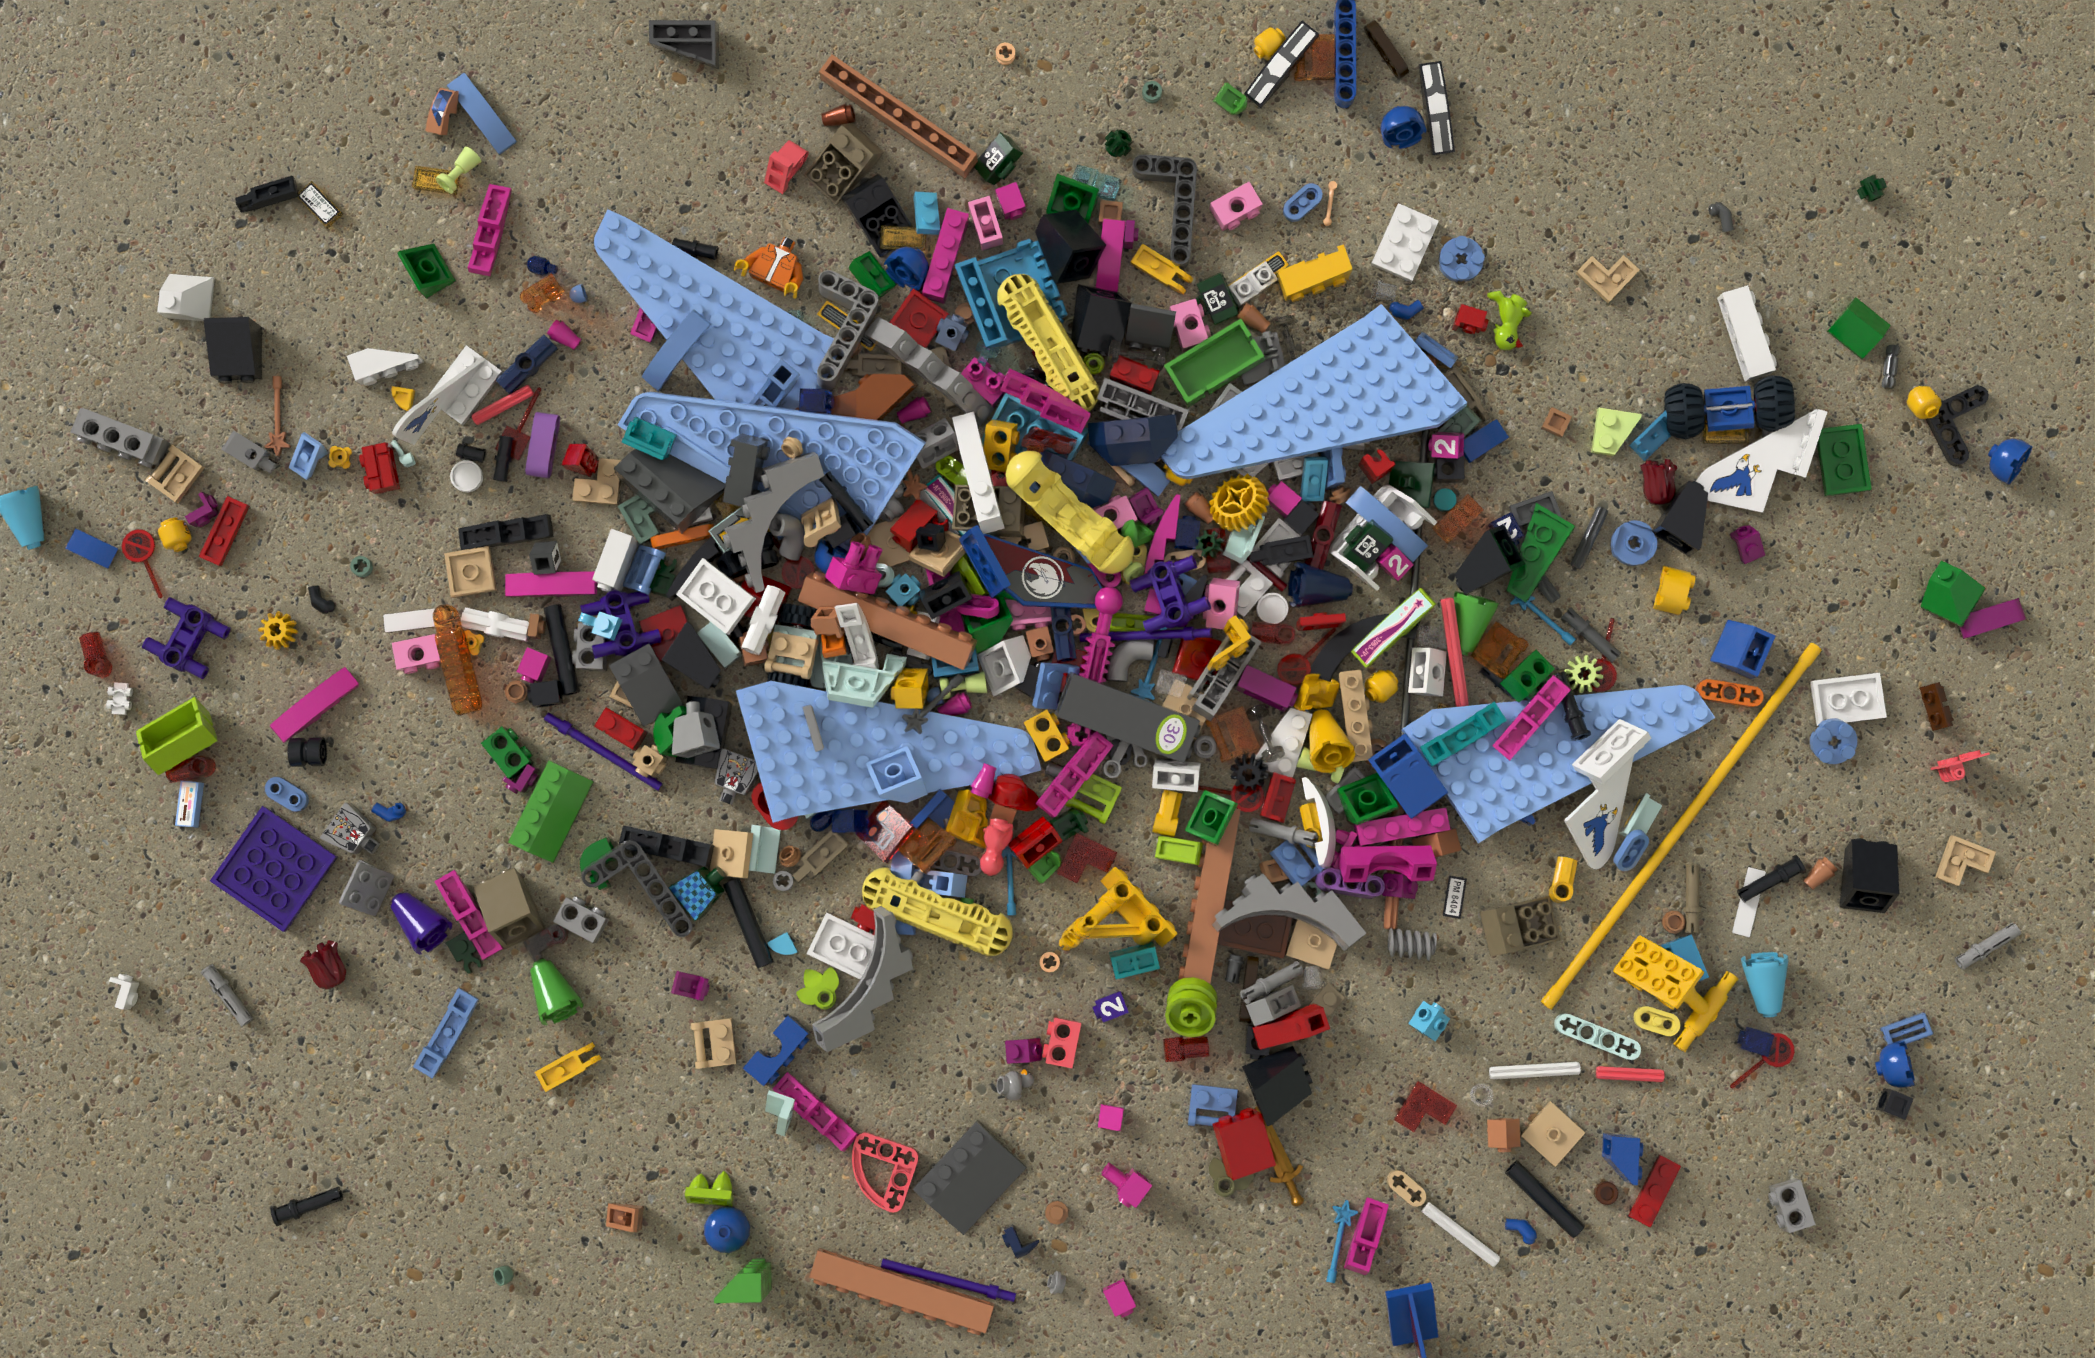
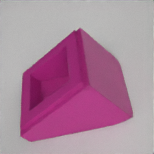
M1101 1104L1098 1127L1121 1131L1124 1108Z

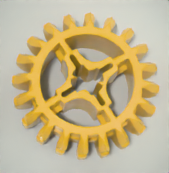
M1239 473L1237 478L1231 476L1229 481L1223 480L1222 486H1216L1217 492L1211 493L1213 499L1209 501L1211 506L1210 513L1214 521L1221 528L1227 529L1230 532L1234 529L1240 532L1242 528L1248 530L1251 524L1256 526L1255 521L1257 519L1263 520L1261 514L1267 513L1266 506L1270 505L1268 500L1269 494L1265 489V485L1258 478L1252 477L1248 473L1245 476Z

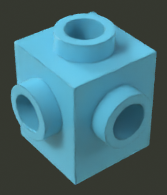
M906 573L903 576L897 575L891 583L892 586L886 590L887 595L897 606L905 607L908 604L912 606L921 598L919 596L921 583L913 575L909 577ZM904 588H909L908 592L903 593L902 590Z
M1423 1001L1408 1024L1436 1042L1442 1031L1446 1028L1450 1018L1443 1014L1445 1009L1433 1002L1430 1005Z

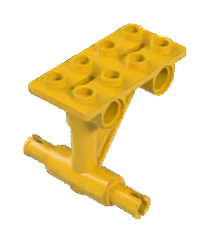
M1114 867L1101 880V883L1108 891L1099 898V902L1083 917L1077 918L1063 932L1062 938L1059 940V946L1064 945L1062 950L1069 951L1079 946L1085 939L1132 937L1138 945H1146L1154 939L1163 947L1177 935L1174 925L1159 914V909L1146 900L1141 889L1133 886L1128 880L1126 873ZM1115 911L1128 923L1098 925Z
M1640 935L1635 939L1613 970L1615 974L1622 977L1631 986L1641 992L1644 990L1650 993L1672 1010L1678 1009L1685 1002L1693 1010L1684 1023L1685 1029L1673 1043L1675 1047L1686 1053L1694 1039L1702 1036L1710 1023L1716 1020L1718 1012L1728 1000L1727 994L1739 980L1734 974L1726 971L1718 984L1710 987L1705 996L1702 997L1696 991L1695 985L1703 976L1704 971Z

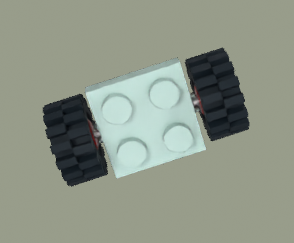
M783 603L779 622L792 625L793 627L775 624L773 632L819 641V635H815L813 630H807L812 629L811 618L818 609ZM777 656L776 661L803 667L805 661ZM775 672L769 673L767 682L776 681L806 688L809 680L802 679L793 674Z

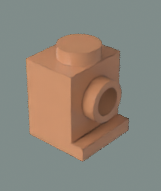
M819 607L811 618V627L815 635L825 634L830 636L836 634L837 638H841L845 633L844 627H840L835 607Z

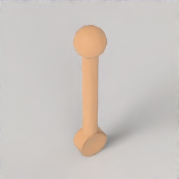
M1335 181L1329 182L1328 185L1330 192L1326 218L1323 220L1325 226H1329L1332 223L1330 216L1334 190L1337 188Z

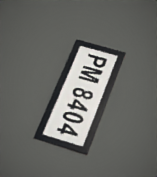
M1449 876L1443 916L1461 919L1466 878Z

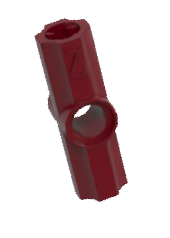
M1323 500L1311 540L1314 557L1306 559L1304 564L1324 569L1342 508L1341 505ZM1320 530L1327 531L1329 539L1325 542L1320 541L1317 537V532Z

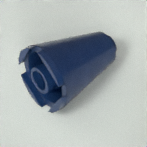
M1294 563L1293 566H1296V570H1291L1288 581V596L1293 598V602L1289 601L1292 607L1298 608L1344 601L1348 599V596L1352 595L1353 584L1350 583L1348 578L1304 563Z

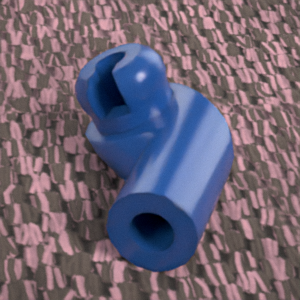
M1416 300L1409 306L1393 302L1389 307L1394 317L1403 320L1412 318L1424 309L1419 300Z
M377 802L371 812L388 822H392L402 818L406 813V809L402 803H395V806L386 808Z
M1506 1218L1505 1230L1519 1231L1523 1236L1525 1244L1531 1245L1535 1242L1537 1233L1528 1221Z

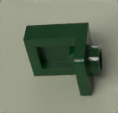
M1074 808L1050 820L1051 825L1063 841L1080 831L1083 833L1089 832L1086 826L1088 824L1086 816L1083 812L1079 813Z

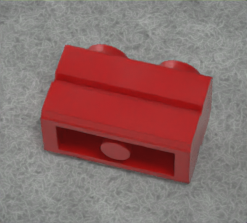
M1118 354L1109 379L1151 395L1160 371L1154 368L1149 369L1144 364Z
M384 442L362 447V454L359 455V460L362 468L365 467L367 476L363 477L366 489H369L373 494L400 489L392 445Z
M607 707L594 725L597 729L605 732L634 751L640 747L648 733Z
M1042 816L1011 840L1008 847L1028 869L1063 840L1054 827Z

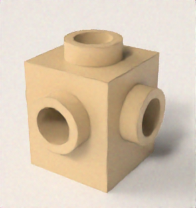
M654 744L651 747L644 745L643 748L639 747L634 753L633 759L635 760L632 764L637 766L635 771L646 778L648 775L656 777L657 774L660 775L667 765L665 762L668 758L660 755L657 746ZM650 756L652 759L651 763L645 764L644 761Z

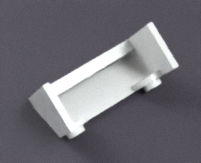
M1384 485L1373 495L1411 530L1418 529L1424 519L1434 526L1437 523L1414 499L1391 485ZM1357 514L1332 542L1329 552L1363 582L1378 591L1380 587L1373 579L1378 575L1379 565L1374 561L1363 572L1343 555V552L1349 545L1345 540L1348 534L1357 525L1364 527L1368 523Z

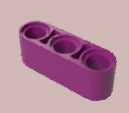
M2017 598L1970 613L1962 627L1959 626L1963 639L2026 620V616L2020 599Z

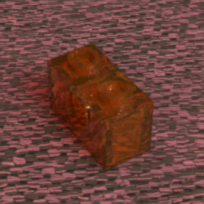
M1467 494L1432 529L1449 544L1484 509Z

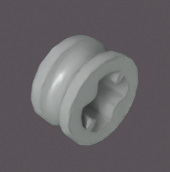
M779 871L774 875L773 884L780 891H788L794 885V878L790 872ZM779 876L789 877L790 881H787L789 882L787 887L778 885V881H780L778 879Z

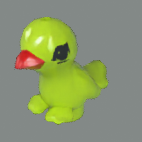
M1501 291L1487 293V297L1498 304L1502 326L1495 324L1496 328L1493 329L1496 345L1505 351L1523 347L1518 338L1517 327L1523 317L1532 315V312L1525 308L1528 303L1516 294H1512L1508 298Z

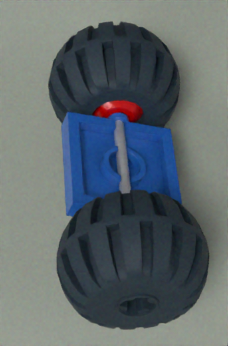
M1771 375L1759 380L1754 386V401H1752L1750 386L1704 390L1705 405L1701 389L1693 384L1680 383L1667 389L1664 396V411L1666 410L1667 430L1670 433L1669 435L1679 439L1693 438L1702 433L1704 430V415L1707 418L1708 432L1754 428L1753 411H1755L1758 427L1766 431H1778L1779 429L1786 428L1795 420L1793 385L1789 379L1782 376Z

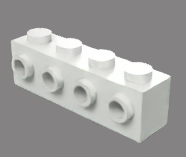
M1748 286L1722 293L1717 300L1744 381L1747 382L1772 374L1776 370L1777 362L1775 356L1770 353L1768 347L1770 345L1769 337L1763 332L1761 326L1763 320L1761 314L1756 311L1754 305L1756 299L1753 291H1750Z

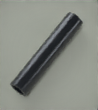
M557 604L544 607L562 696L577 694L580 692L575 666L572 662V653L562 606Z
M740 878L723 884L757 969L773 963L774 960Z
M1518 1160L1508 1167L1505 1174L1568 1235L1575 1238L1584 1229L1585 1225Z

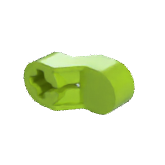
M948 455L936 462V470L953 484L968 485L964 466L952 456Z

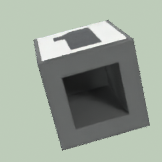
M557 541L536 542L529 554L534 575L556 573L561 563Z

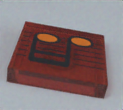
M885 800L880 802L866 820L865 827L859 829L856 835L883 862L888 863L914 831L915 827Z

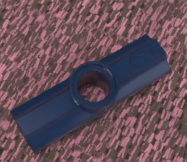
M543 334L526 352L520 353L515 358V362L496 381L508 394L513 393L528 377L534 376L538 372L539 367L558 348ZM526 360L532 361L530 368L522 369V364Z
M1050 607L1057 661L1067 662L1075 660L1077 655L1071 609ZM1060 622H1067L1069 624L1066 631L1060 632L1057 630Z

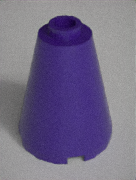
M408 892L398 893L393 897L391 909L410 945L417 954L421 955L423 950H426L428 953L445 940L448 936L445 933L448 928L452 929V923L449 919Z

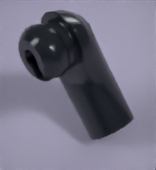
M320 586L308 587L311 605L314 609L322 614H328V612L335 610V603L332 600L327 601L322 598Z

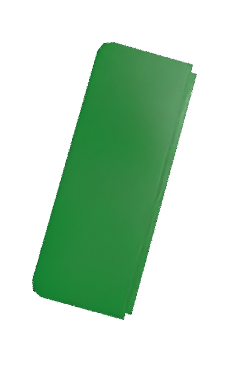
M870 251L853 259L849 266V270L862 286L876 292L878 300L896 286Z

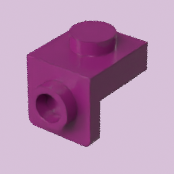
M1126 220L1123 249H1133V241H1138L1139 228H1134L1135 220Z
M1144 488L1128 498L1137 519L1143 524L1151 525L1160 519L1159 516L1164 514L1163 510L1157 506L1148 488Z
M201 492L198 495L204 505L185 516L187 522L194 527H203L209 524L210 519L219 514L216 509L218 503L212 495Z
M1741 526L1736 531L1730 533L1731 539L1737 544L1740 559L1744 564L1765 556L1760 533L1752 526Z
M527 764L517 782L505 776L502 781L507 783L505 787L516 794L518 791L526 793L529 786L533 787L537 782L539 769Z
M1385 873L1383 875V882L1385 884L1383 896L1415 899L1418 890L1417 881H1410L1403 874Z
M676 971L671 993L703 1001L704 996H707L709 992V979Z
M1040 1038L1005 1041L1007 1064L1042 1060L1043 1050Z

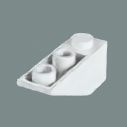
M369 348L347 356L355 381L364 386L375 384L377 379L383 377H394L398 374L397 372L405 369L407 371L414 370L419 367L418 364L424 363L423 359L417 354Z

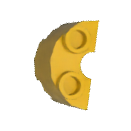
M1663 566L1653 609L1680 615L1682 610H1688L1691 602V597H1688L1689 590L1694 587L1696 576L1691 575V572Z
M1308 674L1301 684L1298 697L1293 706L1300 711L1312 709V707L1315 709L1332 707L1340 688V683L1335 679H1331V682L1320 679V674Z

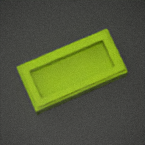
M1159 836L1155 858L1199 865L1203 843Z

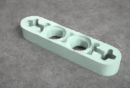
M1563 1013L1558 1015L1554 1021L1556 1030L1561 1034L1624 1059L1634 1060L1641 1053V1047L1637 1041L1573 1015ZM1566 1017L1569 1018L1568 1022L1577 1026L1575 1035L1572 1034L1574 1029L1566 1027L1565 1030H1562L1563 1025L1560 1024V1021L1565 1020ZM1584 1026H1590L1593 1030V1035L1589 1039H1584L1581 1036V1029ZM1607 1034L1612 1035L1614 1038V1044L1609 1048L1605 1047L1602 1043V1038ZM1620 1038L1623 1039L1620 1044L1630 1046L1632 1043V1048L1635 1049V1052L1630 1053L1629 1056H1627V1051L1622 1048H1618V1052H1616L1615 1050L1619 1046Z

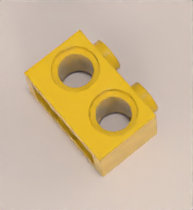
M993 419L986 424L983 448L989 469L1006 472L1010 460L1017 455L1015 453V445L1018 444L1020 439V432L1017 431L1018 424ZM999 431L1007 435V440L999 436ZM997 453H1001L1005 461H1000L997 458Z
M903 668L894 680V686L891 687V699L895 700L896 708L923 709L929 691L928 668Z
M1048 710L1024 722L1045 763L1069 751L1068 745L1071 744L1066 733H1060L1057 725L1060 723L1055 713L1050 714ZM1042 719L1047 720L1050 724L1049 729L1044 732L1039 731L1036 727L1037 722ZM1056 739L1060 742V748L1057 751H1050L1047 744L1050 740Z

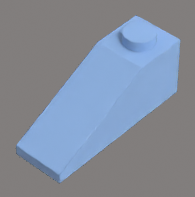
M926 870L918 885L939 895L965 898L968 875Z

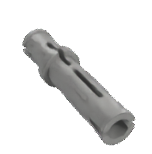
M1252 818L1250 824L1254 825L1253 827L1249 826L1250 832L1288 840L1291 844L1301 843L1315 847V843H1317V840H1312L1318 838L1317 833L1300 830L1297 826L1288 827L1257 818Z
M2012 922L1979 944L1971 945L1969 950L1955 957V962L1960 969L1965 970L1979 960L1983 961L1989 953L2005 945L2010 940L2020 936L2021 931Z
M1295 961L1265 979H1258L1254 985L1241 990V998L1247 997L1244 1002L1249 1004L1260 996L1269 995L1271 990L1302 975V966L1296 968L1300 963Z
M214 964L207 966L201 971V974L211 985L212 992L214 994L217 993L241 1027L254 1019L228 985L229 981L220 975Z

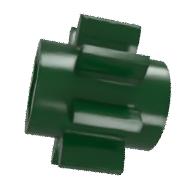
M1124 130L1111 131L1105 137L1107 140L1105 143L1106 151L1113 157L1126 156L1132 150L1130 147L1132 144L1131 136Z
M1872 175L1859 182L1861 187H1859L1860 189L1857 192L1861 200L1867 198L1868 202H1873L1885 195L1883 190L1887 188L1884 178L1877 179L1876 175Z
M1204 530L1203 536L1196 537L1199 545L1195 549L1198 551L1203 550L1201 556L1204 558L1210 554L1215 559L1219 551H1224L1221 548V543L1224 540L1222 538L1217 539L1218 533L1216 531H1213L1210 535L1209 532ZM1212 542V547L1207 546V543Z

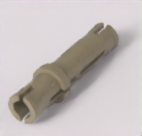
M1685 864L1686 907H1683V912H1685V933H1691V924H1693V933H1700V864H1694L1693 874L1692 864Z

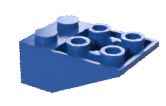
M1406 733L1368 759L1410 819L1448 794L1446 788Z

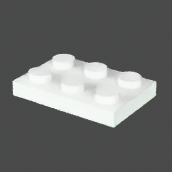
M1398 203L1371 265L1412 283L1439 221Z
M704 558L701 559L676 594L728 635H730L756 599Z
M1880 673L1810 681L1817 726L1822 721L1831 718L1841 719L1848 723L1887 717Z
M826 912L807 954L861 979L871 957L875 936Z

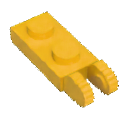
M1144 244L1140 246L1130 261L1131 265L1166 287L1169 286L1181 295H1184L1186 289L1173 281L1174 276L1177 275L1188 283L1193 281L1191 275Z
M592 1042L579 1050H573L537 1070L535 1074L544 1091L548 1092L587 1070V1067L602 1059L600 1055L593 1056L585 1063H583L580 1057L581 1054L591 1051L595 1047L594 1043Z

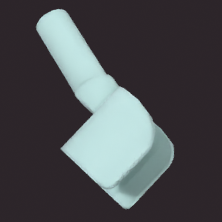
M396 440L391 442L399 455V461L404 467L408 468L416 464L411 452L404 454Z

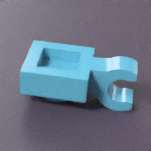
M581 612L578 621L593 627L591 633L614 641L622 619L599 612L597 618Z

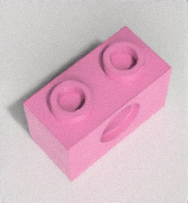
M1247 182L1211 202L1209 209L1222 231L1226 229L1230 231L1237 228L1241 224L1240 221L1246 218L1251 220L1258 216L1262 208V202L1251 183ZM1238 204L1243 210L1241 212H1234L1231 206Z
M990 196L968 202L969 211L982 251L1002 245L1003 237Z
M1196 298L1170 306L1169 310L1176 311L1174 328L1182 353L1211 337L1208 325L1204 326L1202 317H1205L1201 304H1197ZM1187 321H1194L1197 324V328L1189 330L1186 328L1185 323Z
M1117 495L1109 499V504L1092 508L1101 517H1104L1105 513L1109 511L1114 512L1117 518L1113 523L1117 527L1118 532L1121 531L1123 525L1128 520L1138 521L1127 496L1121 497Z
M1213 578L1210 585H1206L1205 596L1211 605L1210 610L1203 612V619H1206V627L1224 629L1227 621L1233 616H1237L1240 581ZM1216 600H1222L1226 607H1219L1216 604Z
M437 634L392 643L396 669L404 671V674L418 672L417 668L426 667L427 670L440 667L441 663H446L442 638ZM422 649L424 656L421 660L417 661L415 653Z

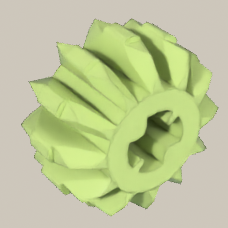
M1588 655L1584 656L1583 663L1580 657L1576 656L1575 661L1577 665L1571 661L1567 663L1573 670H1564V672L1571 675L1568 678L1569 682L1572 680L1574 682L1571 685V689L1574 690L1579 685L1578 691L1581 694L1584 691V686H1586L1589 693L1592 692L1590 683L1597 688L1600 686L1594 679H1603V675L1596 674L1597 671L1602 670V666L1594 668L1593 665L1597 662V659L1594 658L1588 663ZM1581 668H1584V671L1588 670L1587 680H1583V677L1581 679L1578 677Z

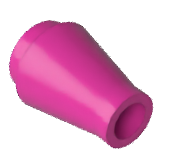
M555 320L547 332L551 340L573 350L577 348L582 340L563 321Z
M923 396L921 398L916 397L898 411L897 415L901 423L904 424L928 417L927 414L932 411L926 398Z
M958 692L942 706L938 707L937 710L941 714L957 716L968 713L969 709L973 707L968 695L965 692L961 694Z
M984 763L979 774L971 784V793L988 799L989 794H992L997 768Z

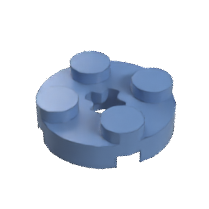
M1459 236L1449 240L1441 249L1439 254L1440 270L1451 281H1470L1481 271L1485 256L1478 243L1465 236ZM1464 255L1466 257L1465 261L1467 263L1457 264L1456 261L1458 258L1456 256Z
M1637 520L1623 523L1614 531L1611 537L1612 555L1618 561L1628 566L1642 565L1654 556L1657 549V538L1652 532V528L1648 524ZM1633 537L1637 538V543L1640 544L1639 547L1634 549L1630 548V544H1628V540H1632Z
M1831 718L1822 721L1810 736L1812 752L1824 763L1839 764L1847 759H1851L1855 755L1857 734L1848 723L1841 719ZM1833 736L1839 740L1835 746L1828 744L1829 741H1832Z

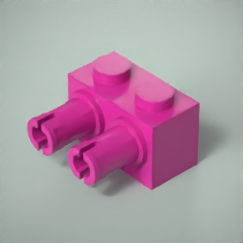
M974 357L961 374L995 408L1005 392L1000 391L1005 375L1000 372L996 374L990 369L992 366L982 358L978 360Z
M852 541L845 558H832L825 577L838 589L874 594L882 577L876 565L883 549L870 544L863 561H859L865 546L859 542L855 543Z
M1108 1162L1101 1172L1104 1178L1116 1186V1191L1119 1195L1118 1200L1128 1208L1131 1205L1136 1208L1152 1187L1151 1181L1134 1168L1129 1173L1124 1174Z

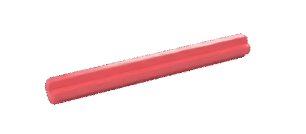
M1444 598L1440 602L1455 706H1468L1469 701L1455 603L1453 598Z

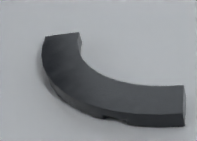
M1389 614L1362 619L1340 631L1317 655L1311 666L1310 674H1320V679L1331 682L1335 671L1344 658ZM1421 620L1401 638L1415 640Z

